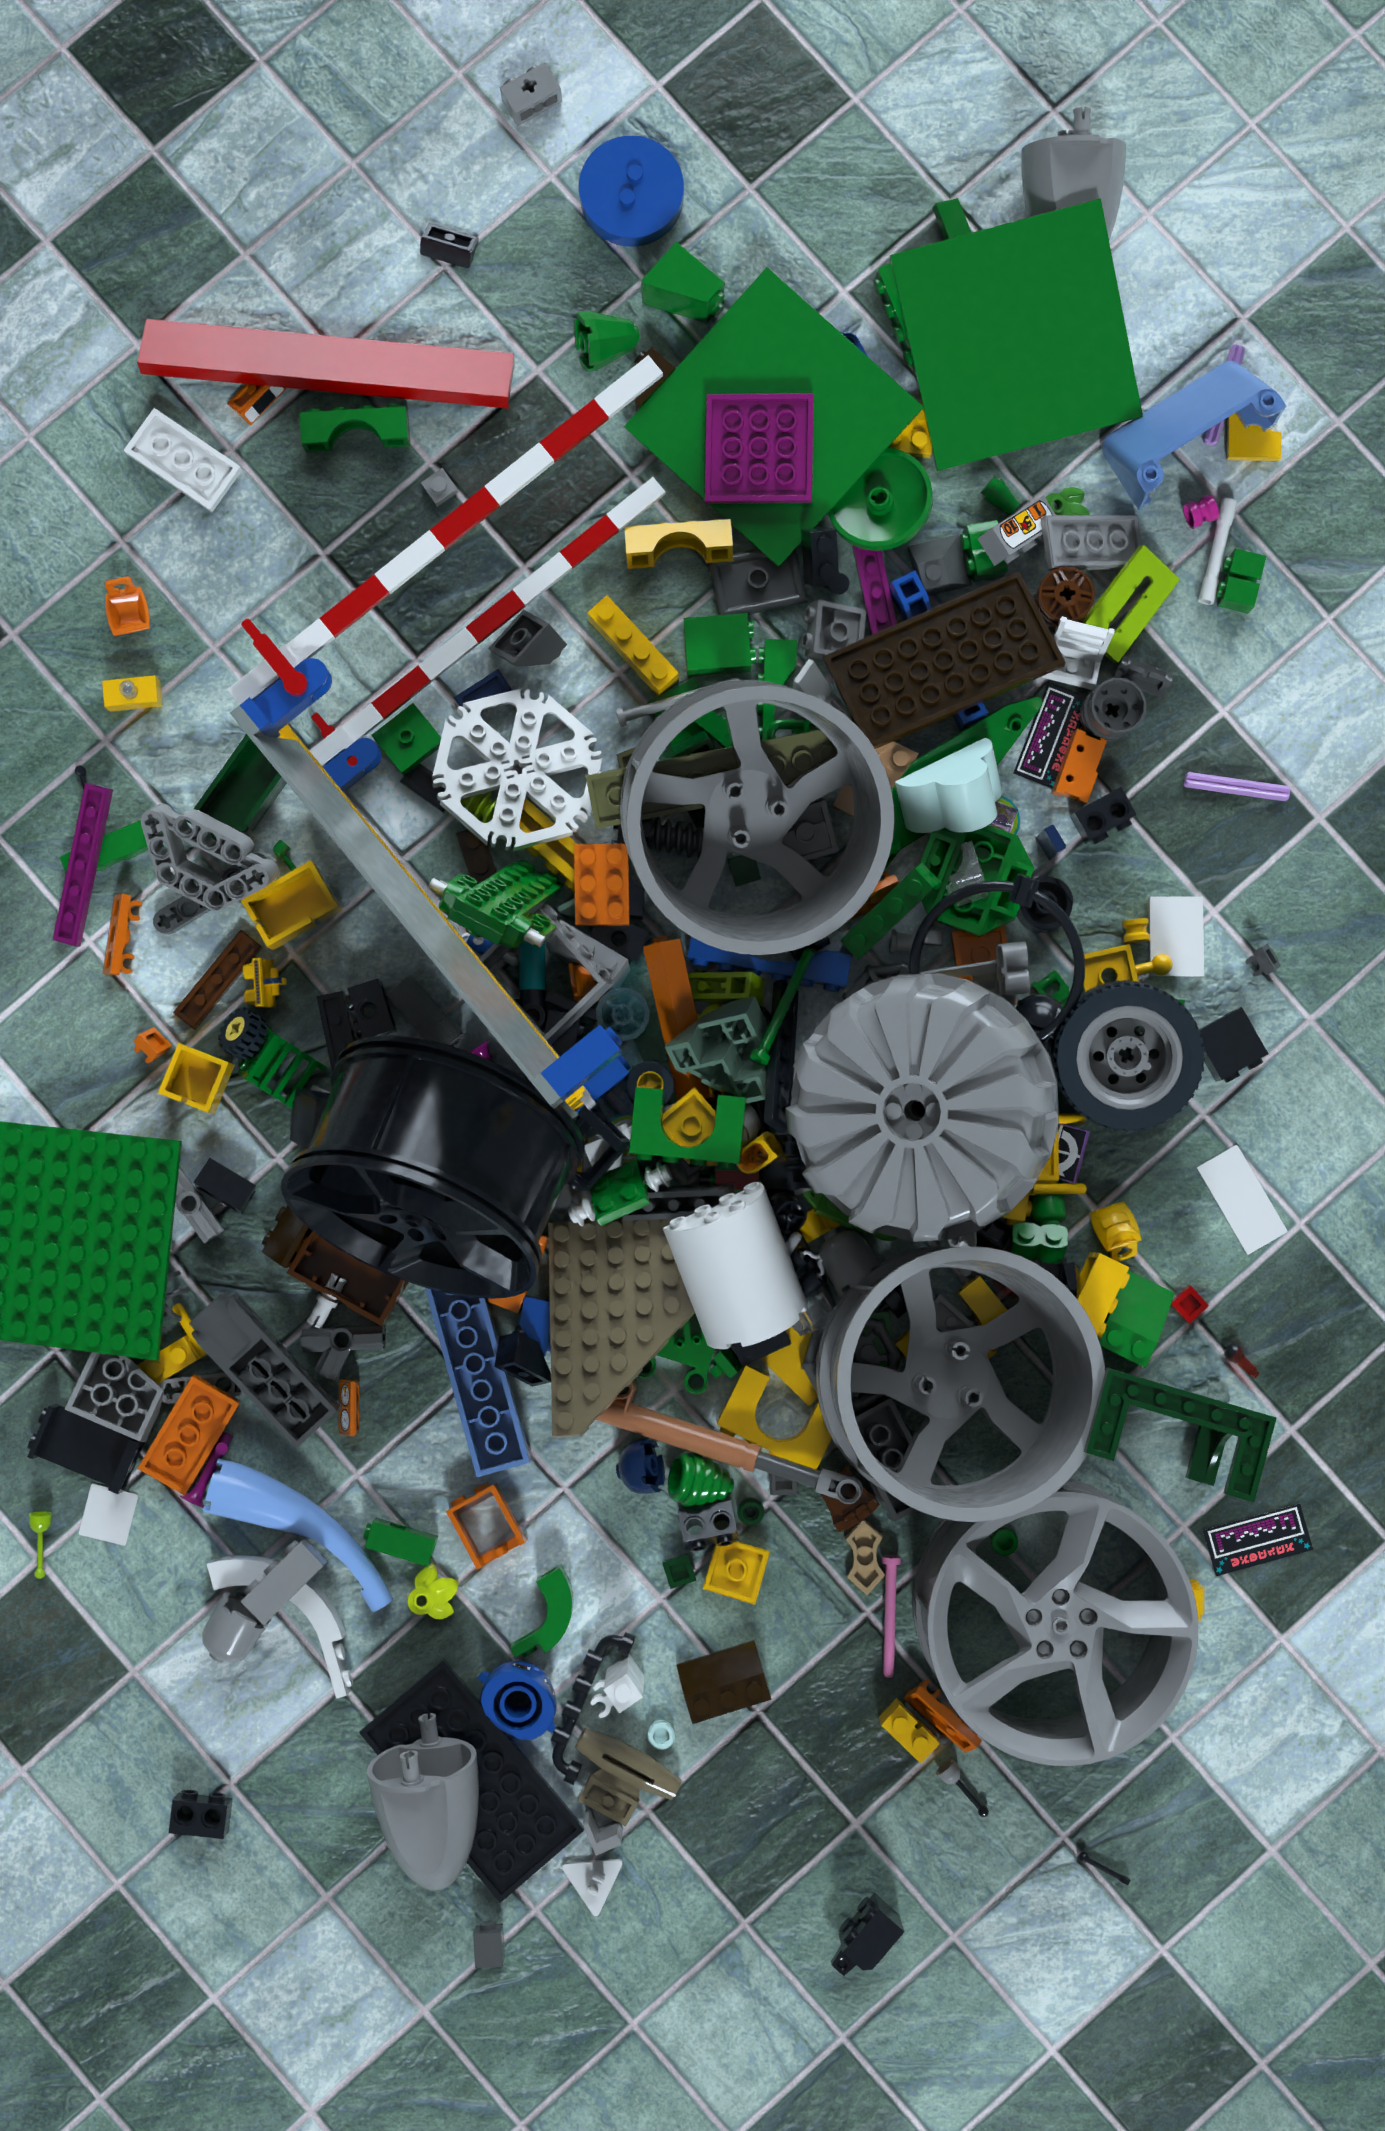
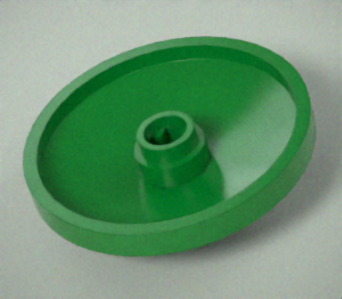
M887 448L828 513L833 528L836 529V532L846 542L865 550H888L905 544L922 530L930 516L933 505V491L929 475L922 464L910 454L898 449Z

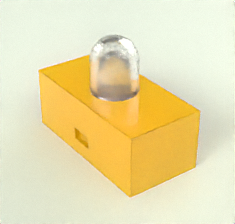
M156 675L102 681L104 707L110 712L163 706L161 683Z

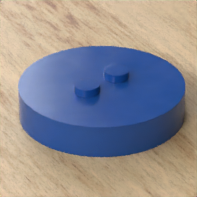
M621 136L606 141L590 154L581 170L579 197L583 215L589 226L599 236L616 245L637 247L657 241L673 228L682 211L684 181L678 162L664 146L646 137Z

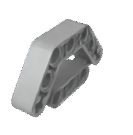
M159 804L145 811L141 816V826L158 881L210 910H222L265 888L279 876V868L275 861L267 858L263 859L253 853L254 843L250 837L199 810L193 809L179 815L170 806ZM187 820L191 822L193 829L189 827ZM211 833L216 836L217 841L213 840ZM182 840L228 864L238 865L244 869L223 879L189 861ZM163 841L167 844L168 849L163 845ZM234 845L239 847L241 854L235 850ZM170 867L174 869L175 875L171 872ZM262 872L264 876L257 879L256 874ZM193 879H195L198 882L199 887L195 885ZM238 880L242 882L244 889L239 886ZM217 892L222 895L223 900L219 898Z

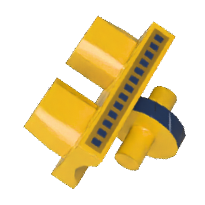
M252 958V963L243 965L244 978L246 980H254V989L246 990L244 993L245 1003L255 1005V1007L276 1008L275 996L280 995L279 985H286L287 979L279 978L278 968H274L273 960Z

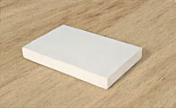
M1203 896L1148 897L1149 962L1158 954H1166L1173 963L1172 969L1168 974L1157 975L1151 972L1149 977H1204Z

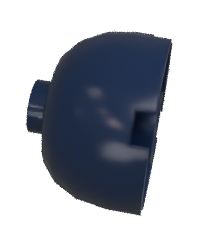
M646 1438L631 1442L623 1449L619 1463L616 1465L618 1478L634 1493H657L661 1491L658 1487L664 1485V1460L662 1455L658 1457L654 1448L659 1446L654 1439Z

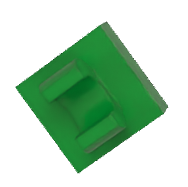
M729 1347L728 1349H720L712 1357L716 1364L709 1371L715 1378H718L724 1372L731 1378L743 1366L737 1355Z

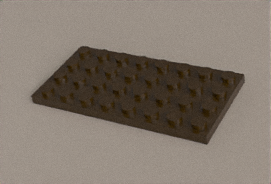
M1020 571L823 656L825 665L852 721L869 739L874 749L1064 667L1066 663Z

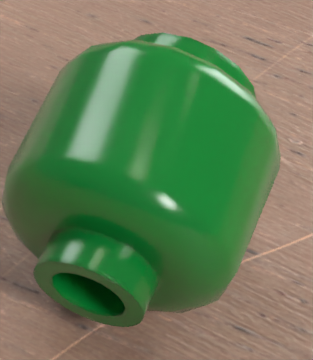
M1036 1194L1030 1198L1032 1202L1031 1220L1034 1224L1039 1226L1046 1224L1060 1225L1066 1219L1063 1195Z

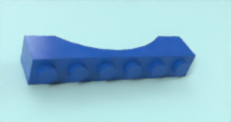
M915 570L891 582L889 587L891 597L904 621L932 609L928 594ZM982 702L952 716L961 731L985 718L988 711Z
M693 937L690 940L687 959L692 960V964L696 966L708 967V963L719 965L718 969L722 971L734 972V968L745 970V972H753L758 976L761 973L771 975V980L779 981L782 979L787 982V978L791 979L799 962L768 961L750 954L729 952L707 945ZM825 950L813 956L800 986L813 987L814 983L824 985L823 989L831 992H839L840 989H845L852 955Z

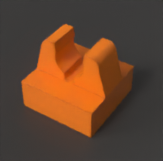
M155 1027L139 1034L133 1041L136 1044L134 1051L136 1053L143 1051L148 1056L145 1059L146 1063L156 1060L167 1053L173 1046Z

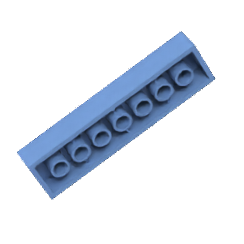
M425 1288L476 1477L530 1463L532 1457L509 1374L494 1367L499 1337L488 1298L465 1297Z

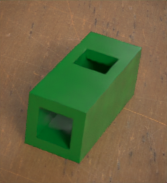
M376 1517L372 1524L367 1523L363 1539L367 1540L365 1545L367 1549L428 1567L431 1563L438 1536Z

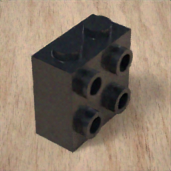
M1242 1007L1227 1013L1200 1029L1205 1049V1064L1215 1082L1223 1079L1226 1083L1240 1076L1239 1070L1246 1066L1249 1070L1263 1063L1262 1057L1269 1054Z

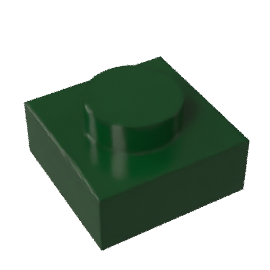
M688 1553L662 1561L670 1589L696 1581Z

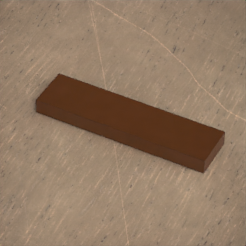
M240 930L173 1013L192 1029L196 1030L243 973V965L251 963L252 958L256 957L263 946L243 930Z

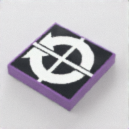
M1058 1124L1060 1180L1077 1183L1090 1131Z

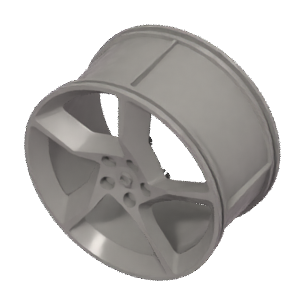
M924 1247L903 1252L879 1263L852 1289L849 1287L836 1304L824 1327L816 1359V1389L822 1417L833 1442L853 1468L867 1480L914 1509L938 1518L964 1522L992 1521L1026 1511L1050 1497L1072 1477L1088 1454L1084 1452L1105 1376V1364L1096 1331L1087 1313L1069 1289L1038 1264L1019 1255L988 1247ZM953 1267L987 1275L1012 1290L1019 1297V1302L985 1325L939 1332L936 1328V1312L929 1271L932 1268ZM901 1284L910 1319L905 1370L899 1371L878 1365L853 1362L858 1339L867 1320L879 1303L896 1286ZM1037 1327L1041 1328L1045 1334L1053 1366L1051 1401L1045 1420L1041 1424H1037L1006 1398L987 1356L989 1350L1001 1347ZM851 1392L884 1394L927 1415L915 1432L897 1472L884 1466L868 1449L855 1419ZM978 1409L1021 1452V1455L1014 1462L985 1479L954 1486H939L931 1482L932 1474L945 1441Z

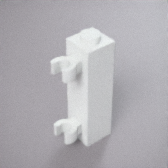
M630 1654L607 1668L605 1680H599L593 1686L594 1691L604 1687L603 1690L606 1693L595 1695L590 1702L592 1706L597 1702L605 1704V1709L599 1712L600 1718L606 1717L613 1705L621 1713L643 1698L645 1676Z

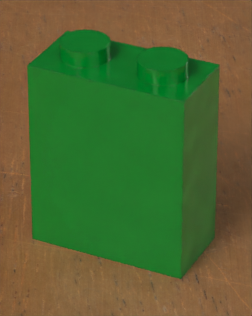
M747 613L684 618L687 677L751 672V664H756L755 648H750L749 638H754L753 621L748 622Z

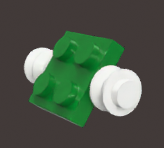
M637 1159L605 1173L590 1190L592 1200L582 1196L581 1203L578 1205L571 1201V1208L568 1209L569 1216L574 1224L578 1222L580 1226H584V1219L589 1218L591 1221H595L596 1216V1220L602 1226L650 1204L647 1187L658 1192L659 1185L664 1183L667 1187L670 1186L669 1180L673 1179L670 1169L666 1164L662 1166L658 1161L656 1169L651 1170L647 1166L643 1175L641 1164Z

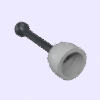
M953 1759L945 1761L936 1772L938 1777L946 1784L955 1783L978 1809V1814L981 1817L988 1816V1808L982 1806L959 1780L960 1768Z

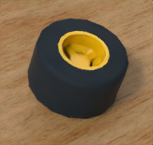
M644 1061L637 1064L629 1072L626 1079V1092L629 1100L634 1104L636 1087L665 1090L664 1106L668 1104L674 1093V1078L671 1071L665 1065L656 1061Z

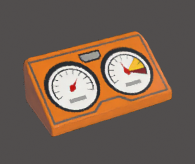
M359 1379L339 1380L340 1407L338 1431L342 1435L355 1436L359 1433L360 1381Z

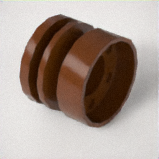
M1060 567L1052 570L1044 577L1033 599L1049 631L1055 633L1062 616L1067 617V620L1079 623L1084 620L1094 603L1095 590L1091 580L1084 572L1074 567ZM1065 593V596L1070 597V599L1066 601V598L1060 597V595Z

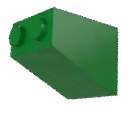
M675 242L641 280L642 303L649 307L707 323L712 317L717 318L724 309L725 282L678 242Z

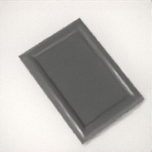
M759 549L733 554V561L708 563L719 615L745 613L751 615L808 603L797 550L780 567L776 566Z

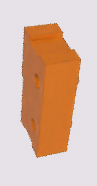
M1076 729L1072 732L1051 794L1058 797L1063 795L1075 800L1074 803L1083 806L1089 801L1098 775L1096 770L1107 740L1103 738L1095 739L1085 735V731Z

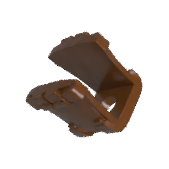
M847 1466L841 1469L840 1472H836L845 1476L855 1477ZM851 1483L843 1484V1493L847 1497H854L857 1493L856 1487ZM864 1487L860 1498L852 1504H844L838 1499L821 1494L831 1513L833 1525L838 1532L853 1527L873 1513L880 1505L876 1497Z

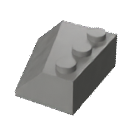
M91 1352L65 1410L137 1441L147 1442L159 1415L164 1390L128 1357Z

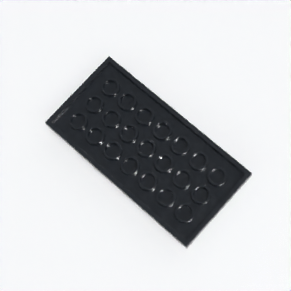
M443 1659L363 1727L359 1733L375 1753L379 1755L399 1744H413L416 1740L422 1739L418 1718L428 1713V1719H430V1713L436 1715L438 1736L463 1740L475 1748L479 1779L478 1817L473 1846L467 1864L501 1903L585 1829L583 1824L509 1735L497 1728L489 1717L485 1715L479 1699L449 1663Z

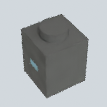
M483 1921L480 1925L475 1926L473 1933L475 1968L503 1966L505 1959L503 1924H496L495 1921Z

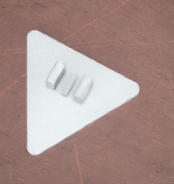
M621 1859L564 1863L562 1869L594 1916H598L623 1862Z

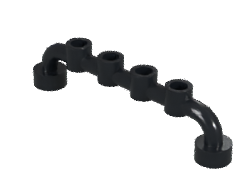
M625 1632L623 1637L614 1634L605 1636L599 1641L594 1651L588 1650L583 1661V1665L587 1666L584 1677L578 1674L572 1688L573 1691L577 1692L574 1701L567 1700L561 1716L566 1717L563 1727L557 1726L552 1735L551 1742L556 1743L552 1753L553 1764L559 1772L565 1775L564 1781L571 1785L575 1784L583 1764L572 1760L570 1765L567 1764L563 1759L564 1750L570 1740L606 1650L610 1646L619 1647L617 1653L626 1657L629 1655L636 1636Z

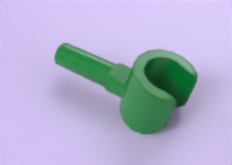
M279 840L273 847V852L287 865L290 871L296 869V866L286 856L291 848L282 840Z

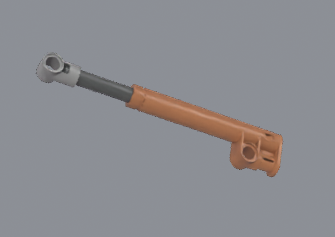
M636 1378L629 1384V1391L626 1394L620 1392L608 1409L595 1419L738 1468L742 1467L744 1470L753 1473L755 1469H759L816 1488L815 1492L838 1499L844 1504L855 1503L863 1492L862 1483L856 1477L845 1476L824 1468L819 1471L762 1452V1446L753 1443L749 1444L747 1441L633 1404L638 1389ZM843 1484H853L857 1490L854 1497H847L842 1491Z

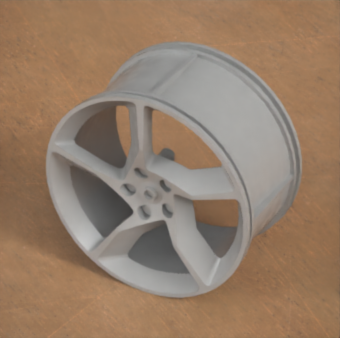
M737 680L714 684L683 697L667 708L649 726L637 743L624 774L620 797V820L629 857L645 891L653 903L672 923L691 937L707 945L740 954L766 955L793 951L825 938L845 924L864 905L879 882L889 858L894 830V804L886 770L878 753L859 727L845 714L815 696L781 684L757 680ZM768 703L777 705L803 716L817 726L831 740L838 752L804 772L789 785L785 786L761 747L756 713L757 704ZM724 707L730 739L739 768L694 779L654 773L652 771L664 749L678 733L702 715ZM844 785H850L854 796V819L850 839L839 864L833 873L826 877L794 849L782 842V839L811 802ZM645 802L679 805L703 804L705 806L702 852L684 888L681 890L676 889L665 878L649 851L642 825L641 809ZM729 852H736L774 867L801 895L800 902L777 912L757 916L724 914L713 911L708 906Z
M1069 1479L1059 1490L1043 1502L1021 1513L997 1520L964 1522L943 1519L932 1533L919 1560L913 1589V1615L916 1633L925 1659L938 1679L948 1701L961 1719L985 1741L1005 1753L1033 1763L1051 1766L1085 1765L1112 1758L1136 1746L1151 1735L1167 1719L1187 1687L1197 1654L1198 1614L1194 1593L1186 1571L1174 1550L1152 1525L1133 1511L1122 1506L1111 1496L1093 1486L1078 1480ZM1065 1511L1068 1514V1519L1057 1556L1023 1593H1019L1007 1579L976 1554L977 1546L985 1538L1015 1519L1039 1512ZM1105 1521L1124 1531L1139 1545L1149 1567L1153 1583L1154 1600L1122 1601L1078 1582L1090 1562ZM957 1582H962L996 1607L1019 1646L1017 1654L1003 1660L968 1683L962 1681L955 1667L947 1631L949 1601L952 1589ZM1104 1628L1133 1634L1150 1635L1144 1654L1134 1671L1108 1697L1102 1679ZM1063 1669H1072L1075 1673L1076 1690L1082 1712L1061 1718L1029 1719L1005 1714L990 1706L1023 1681Z

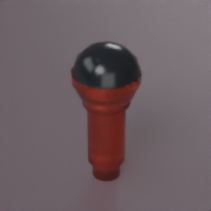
M1230 1344L1225 1348L1224 1356L1228 1361L1237 1363L1253 1378L1259 1375L1257 1368L1244 1356L1243 1350L1239 1345Z

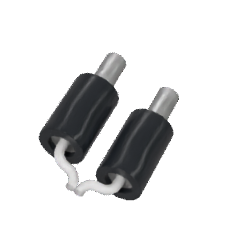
M797 1245L790 1255L795 1272L810 1262V1257L819 1259V1268L815 1266L798 1278L806 1299L825 1285L827 1278L824 1274L823 1260L819 1256L820 1254L814 1255L811 1251Z

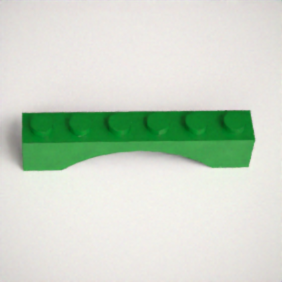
M765 639L764 647H759L758 663H763V673H758V681H767L785 686L796 670L797 640ZM757 704V716H762V726H758L760 741L767 739V730L770 724L774 722L775 705Z

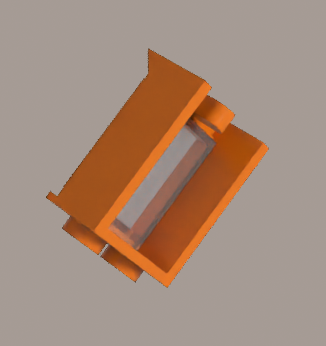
M487 1481L474 1489L476 1494L466 1499L465 1495L460 1496L450 1502L452 1508L446 1511L477 1570L528 1540L500 1491L497 1482L490 1486Z

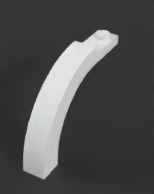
M249 1555L226 1556L213 1559L207 1563L213 1589L249 1586L255 1579L260 1583L267 1576L263 1571L274 1560ZM310 1579L290 1601L306 1615L318 1635L337 1699L347 1696L351 1690L350 1687L353 1686L351 1673L349 1670H345L343 1664L345 1659L343 1645L337 1642V1640L343 1639L346 1631L336 1608L328 1596Z

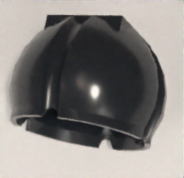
M1034 994L1018 1000L1015 1009L1029 1022L1034 1032L1038 1033L1056 1018L1062 1010L1063 1002H1059L1052 996L1045 994ZM1053 1036L1042 1043L1048 1054L1054 1039Z

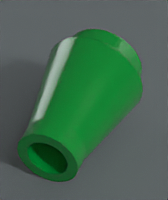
M995 476L980 492L985 496L984 500L1005 511L1008 515H1011L1020 505L1004 481L997 479Z

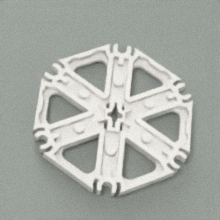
M522 688L465 702L463 707L459 706L457 713L462 719L457 720L450 715L448 723L445 720L432 780H434L433 788L440 786L445 788L444 792L437 793L440 805L484 844L487 845L490 835L492 836L491 847L495 848L497 840L503 839L506 842V851L510 849L512 841L515 842L513 851L572 836L573 832L576 833L579 826L573 820L577 818L586 823L588 817L590 818L592 810L587 782L584 795L581 798H573L548 776L585 767L588 774L600 772L602 758L599 759L602 754L601 750L592 752L589 747L596 745L597 739L593 738L594 734L551 696L547 695V701L543 704V692H540L537 700H532L529 697L530 689H526L524 697L521 699ZM504 704L515 706L517 713L510 743L481 718L480 714L483 710ZM546 714L555 715L574 732L572 740L536 749L542 719ZM459 737L487 762L458 770L449 768L447 760L452 740ZM514 764L524 767L521 774L511 771ZM499 789L493 818L488 823L480 822L461 805L460 800L463 798ZM525 796L546 812L556 823L549 828L530 833L523 832L519 827Z

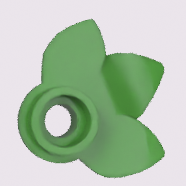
M1066 487L1059 494L1052 493L1045 497L1056 515H1090L1087 508L1080 504L1085 493L1079 488ZM1053 502L1057 504L1058 510L1053 507Z

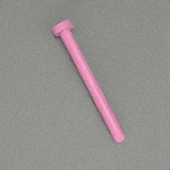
M882 1555V1564H886L883 1674L886 1678H892L894 1675L896 1574L897 1565L901 1564V1556Z

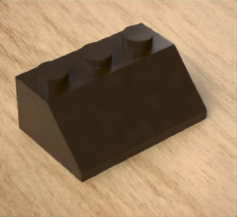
M287 1205L286 1208L283 1206L279 1210L275 1221L278 1222L273 1231L269 1230L262 1241V1245H264L262 1253L284 1268L290 1267L304 1240L312 1232Z
M754 1640L676 1664L692 1724L772 1700Z

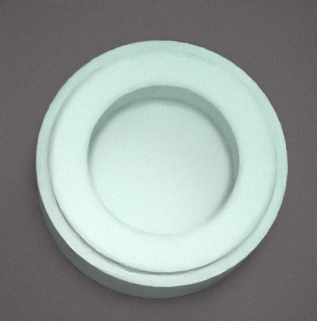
M657 1720L650 1725L648 1741L652 1747L664 1750L673 1744L675 1730L671 1723L665 1720Z

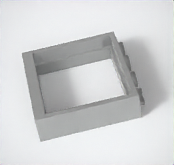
M546 904L533 914H542L551 920V924L557 926L554 933L598 982L546 1034L511 996L547 1042L552 1045L614 983L609 979L611 976L609 971L603 965H597L591 959L593 956L592 952L584 944L579 945L574 939L575 933L566 924L561 925L556 919L558 914L552 907ZM493 944L480 957V960L490 970L511 948L503 944Z

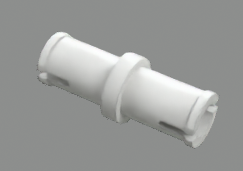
M331 1273V1277L325 1287L341 1292L347 1280L341 1277L335 1287L334 1284L339 1275ZM323 1292L317 1295L316 1299L318 1301L306 1321L313 1325L319 1315L320 1317L315 1325L319 1329L323 1328L332 1308H336L338 1304L336 1297Z

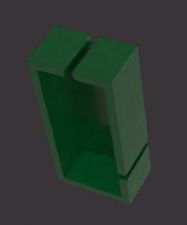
M246 734L194 809L217 819L249 837L246 833L247 830L254 831L287 783ZM211 833L213 840L217 841L216 836ZM234 845V846H235V850H236L237 852H239V851H240L239 847H237L236 845Z

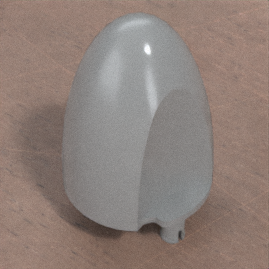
M1082 107L1073 109L1074 131L1069 130L1068 134H1066V130H1061L1058 132V136L1031 142L1021 150L1022 186L1027 218L1101 198L1108 238L1110 240L1123 190L1126 144L1116 138H1100L1099 135H1092L1090 133L1091 108L1085 107L1084 111H1082Z
M427 1713L418 1718L422 1739L416 1740L413 1744H399L380 1753L368 1765L367 1775L381 1831L398 1865L420 1887L438 1891L453 1884L468 1861L477 1825L479 1779L475 1748L463 1740L438 1736L436 1715L430 1713V1719H428Z

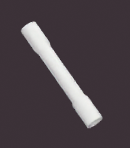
M1231 498L1221 499L1219 518L1216 520L1217 526L1208 566L1198 599L1202 604L1212 605L1215 601L1229 529L1232 525L1237 501Z

